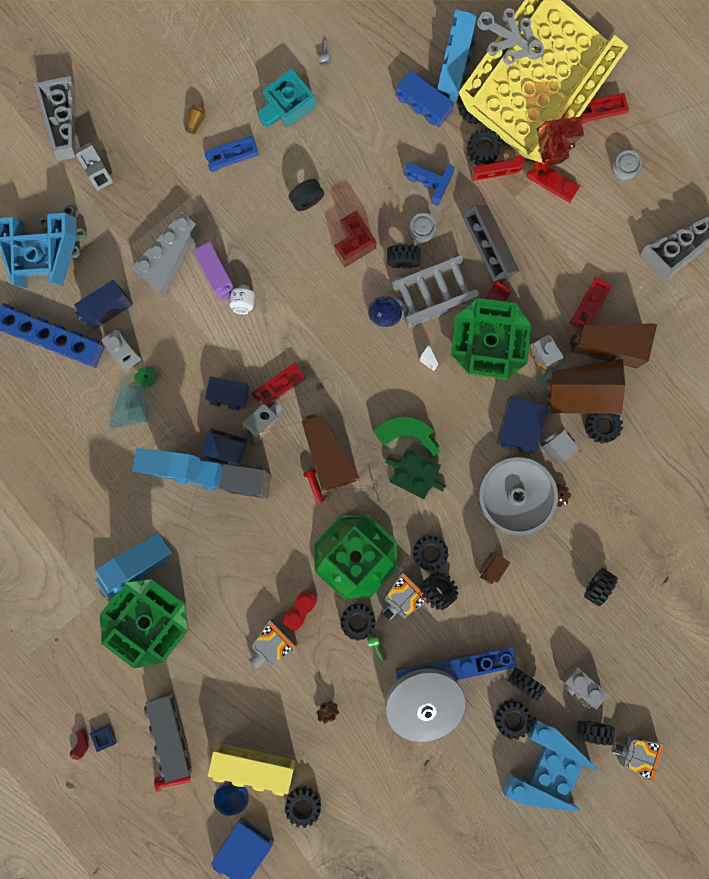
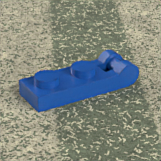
M253 136L207 150L204 155L206 160L209 161V170L214 172L222 167L259 156ZM220 155L221 159L216 160V156Z

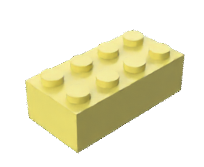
M219 743L213 751L208 777H212V780L216 782H224L226 780L238 787L248 785L252 786V789L256 791H264L266 789L271 790L275 795L283 796L289 793L296 760Z

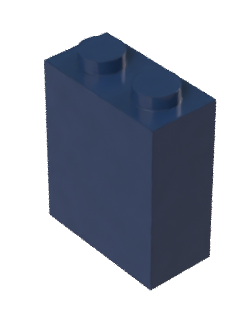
M111 280L74 304L78 310L75 313L80 321L94 329L133 305L123 289L114 280Z
M512 396L509 397L496 443L501 444L500 447L505 449L517 448L520 453L528 455L531 452L537 451L548 406Z

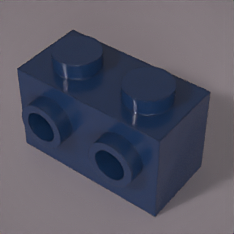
M210 376L205 399L210 402L209 405L221 407L222 404L227 405L228 409L239 411L240 408L245 409L250 387L246 383Z
M211 428L207 433L202 454L211 460H223L227 465H229V462L240 463L248 439Z

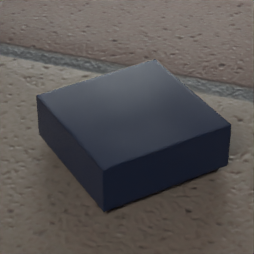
M110 725L90 733L96 752L117 743Z

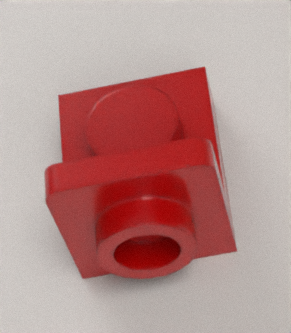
M496 281L484 299L505 302L512 291L506 283Z

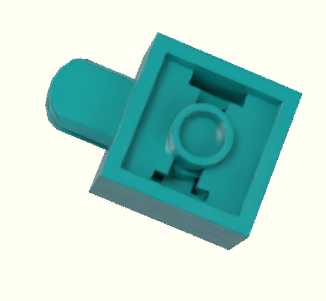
M291 68L262 90L264 101L267 105L258 111L260 123L265 127L271 126L280 119L288 128L316 107L315 96Z

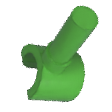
M376 635L368 636L369 648L375 647L381 662L384 661L385 657L380 649L378 637Z

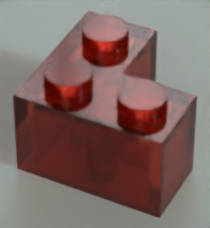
M581 117L545 121L537 128L543 166L560 164L570 157L567 143H574L584 136Z
M357 210L340 220L341 229L347 238L334 245L335 254L344 268L376 249L377 241Z

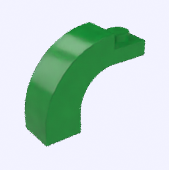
M393 418L384 422L373 431L385 447L399 437L410 436L417 439L432 457L440 452L438 442L434 438H429L434 431L424 422L414 418Z

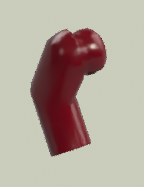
M85 729L75 732L78 743L70 751V757L74 760L81 759L89 748Z

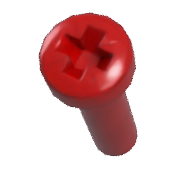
M311 469L304 472L303 476L308 478L316 502L319 504L324 502L314 475L316 470Z
M189 775L165 783V779L160 780V777H155V791L160 792L161 788L190 783L191 776Z

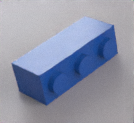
M411 70L396 87V96L400 102L408 104L416 114H421L428 123L436 125L438 128L453 110L454 102Z

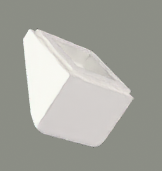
M428 345L420 357V362L434 371L438 366V362Z

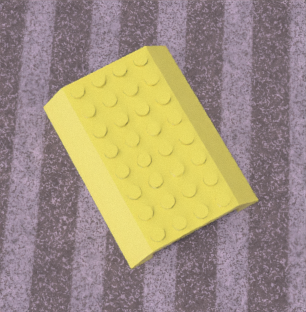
M524 0L515 13L516 24L518 26L521 19L525 17L531 20V29L535 40L543 43V55L537 60L524 57L515 60L512 65H506L503 61L504 55L509 51L517 52L523 48L518 45L499 51L495 56H490L486 53L459 91V94L468 112L489 129L495 131L496 135H499L501 139L523 157L547 164L629 46L616 35L612 36L609 40L604 38L562 0ZM522 22L523 26L527 27V24ZM507 24L505 29L510 31L509 26ZM519 29L521 38L526 40L525 33ZM499 35L495 42L498 43L507 39ZM491 47V50L495 52L496 49ZM507 56L508 60L512 61L511 56Z

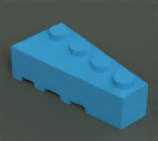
M455 10L437 88L448 99L456 102L460 95L459 91L464 85L462 79L467 77L469 69L466 66V61L470 62L473 50H470V44L474 45L477 33H473L477 14Z

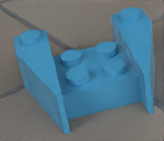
M66 213L47 214L48 233L26 235L25 222L14 217L0 218V251L11 285L27 288L26 276L49 275L50 283L59 286L64 285L77 238V222L75 217Z
M136 448L132 471L151 474L158 478L175 480L174 482L182 484L204 485L203 489L215 491V487L219 488L223 465L201 461L199 457L189 454Z
M159 533L97 568L95 573L98 578L95 579V582L106 599L110 601L117 592L126 587V582L141 580L167 562L168 558L166 556L171 554V551Z
M534 717L531 722L532 727H529L530 732L526 735L530 740L543 745L528 780L509 772L502 791L506 797L522 805L579 812L580 809L576 804L569 800L583 765L594 771L597 768L554 726Z

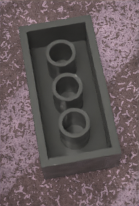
M229 462V465L223 464L219 489L231 494L268 499L272 476L264 468H261L262 466L249 465V468H246L241 463Z

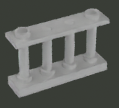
M462 255L450 256L445 262L407 277L403 275L394 279L391 288L393 291L400 289L409 311L405 321L408 328L468 305L479 298L480 295L477 289L473 291L468 289L458 266L463 261ZM449 268L452 269L461 290L460 296L455 298L450 295L441 273ZM432 275L435 276L444 297L443 302L437 305L433 302L424 278ZM417 282L427 305L426 309L420 312L416 310L406 286Z

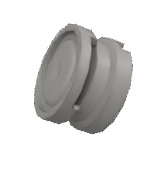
M633 150L622 151L613 162V174L620 180L627 181L632 179L642 166L640 155Z
M428 213L416 214L411 220L409 229L413 240L415 239L420 243L431 240L436 230L435 219Z

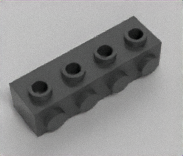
M475 205L464 213L462 218L493 282L507 280L518 273L520 270L488 205Z
M173 693L148 700L145 703L144 712L146 718L150 720V735L155 739L154 751L156 757L160 759L159 771L161 777H164L165 783L189 776L192 772V767Z

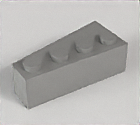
M66 76L34 83L57 162L76 158L74 150H76L75 86L72 77Z
M181 212L132 266V270L164 298L170 284L175 279L176 272L184 262L185 255L189 252L199 233L196 223Z
M709 216L693 223L692 226L677 231L671 236L660 239L652 245L645 246L640 257L667 282L709 247Z

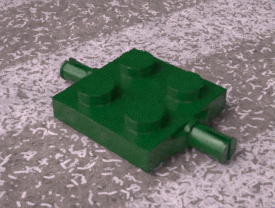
M408 448L399 461L390 456L387 457L390 461L386 460L385 463L395 468L390 483L422 499H425L432 487L442 492L444 491L438 485L444 488L446 485L436 480L437 473L441 467L440 464Z

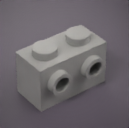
M556 431L543 440L545 444L542 448L555 464L565 461L579 450V447L574 443V437L569 432L562 431L558 433Z
M574 665L560 679L566 684L564 688L572 695L576 693L580 697L579 702L587 709L591 706L597 710L609 695Z

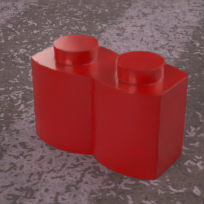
M308 589L303 590L297 596L294 606L286 613L283 624L294 631L298 630L306 620L307 614L316 605L318 596Z

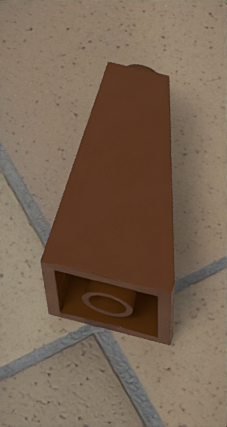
M657 324L584 325L571 337V352L605 361L623 359L624 366L637 369L649 361Z
M623 359L552 371V377L547 381V391H551V394H547V405H551V413L622 414L625 392Z
M316 414L306 416L305 420L302 421V425L321 490L326 491L359 481L357 471L322 417L316 416Z

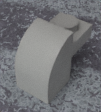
M91 142L74 150L75 155L97 191L114 183Z

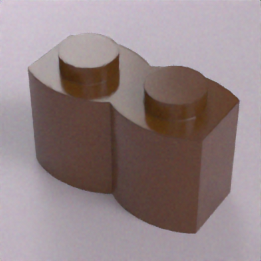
M491 552L479 570L480 578L489 584L499 583L511 563L497 553Z

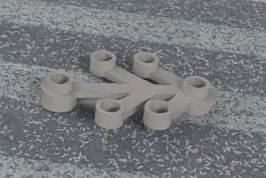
M507 8L502 13V19L508 23L509 31L495 23L494 17L490 12H483L479 16L477 25L481 30L489 29L507 39L498 43H490L487 47V53L490 56H495L499 51L517 45L523 49L517 52H507L503 57L506 65H512L515 60L524 57L537 60L543 55V43L535 40L529 18H522L517 26L514 10ZM506 13H509L511 18L507 17ZM522 22H525L527 27H524ZM519 29L525 33L526 40L521 38ZM491 47H494L496 51H492ZM507 56H511L512 61L508 60Z

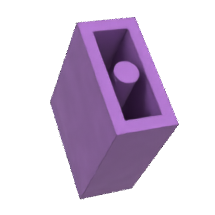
M208 242L194 249L193 252L219 300L229 299L234 287L211 243Z

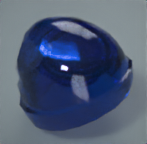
M382 296L371 301L368 307V316L378 326L391 327L400 321L402 308L394 298Z
M230 781L221 784L214 793L213 803L216 810L226 816H233L243 812L249 802V792L245 785L244 787H238Z

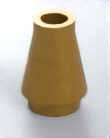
M193 104L191 108H188L186 132L195 135L206 117L205 109Z

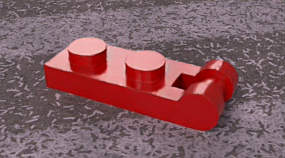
M625 93L592 99L585 108L589 109V113L585 114L583 111L577 123L584 124L588 121L627 113L629 107Z
M518 155L514 160L510 161L498 160L493 164H478L473 167L471 173L472 182L519 173L525 163V158Z
M535 161L533 169L529 170L526 175L527 178L570 203L581 185L546 164ZM539 171L544 173L543 177L538 174Z
M595 277L569 323L572 325L576 324L581 328L584 325H591L612 285ZM581 314L587 316L586 321L579 318Z
M294 362L256 389L252 395L260 401V406L265 404L268 407L304 381L306 377ZM267 390L271 394L268 398L264 395V392Z

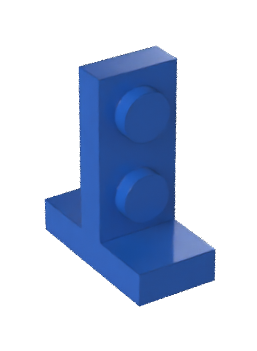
M408 162L405 167L404 176L412 182L422 183L428 189H435L436 191L431 203L438 206L453 176L455 167L448 164L441 177Z

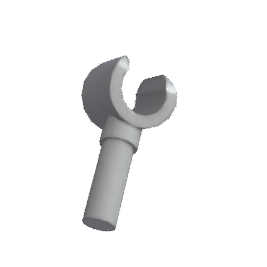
M327 40L323 41V54L318 55L320 66L330 63Z

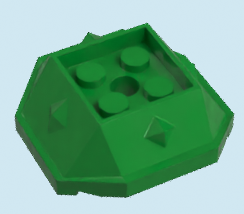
M477 298L455 316L450 356L468 375L507 380L528 363L531 324L516 303ZM486 338H492L495 341V345H488Z
M369 515L340 516L314 544L315 573L343 599L371 598L397 570V541ZM359 551L362 556L361 560L353 562L350 559L351 552Z
M154 579L128 581L125 583L126 587L117 592L100 613L101 644L133 669L164 663L189 630L185 603ZM141 617H147L150 620V625L143 626L140 622Z

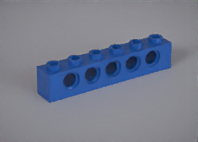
M3 303L2 306L0 305L1 332L90 367H97L105 349L100 345L99 340L89 337V339L83 338V334L74 330L70 333L65 331V327L56 323L52 326L48 324V320L41 317L34 319L26 311L20 310L16 312L13 310L14 307ZM15 317L14 322L9 325L10 319ZM32 324L31 330L26 331L27 326ZM49 331V336L43 338L44 333ZM67 337V342L61 345V340ZM81 344H84V349L81 352H78V347Z

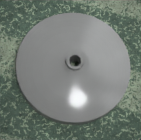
M515 457L497 463L485 474L479 489V503L485 518L496 529L510 535H527L540 530L551 520L557 508L558 491L552 475L545 467L534 460ZM515 493L520 495L519 500L514 499Z
M419 669L402 676L390 688L385 701L386 716L391 728L401 737L417 742L432 741L447 735L459 724L465 711V697L460 684L450 674L438 669Z

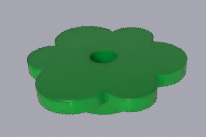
M152 367L139 368L138 373L134 376L135 381L139 382L141 387L145 385L148 387L153 386L154 380L157 378Z

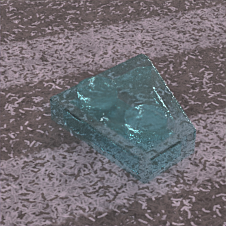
M139 384L121 387L109 424L110 428L148 422L142 387Z

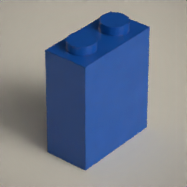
M241 816L214 856L211 865L217 873L225 874L230 879H250L271 849L274 840Z

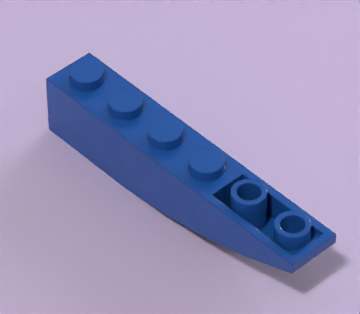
M513 647L398 668L395 669L398 680L415 670L426 668L438 669L450 674L456 680L516 668L517 663Z

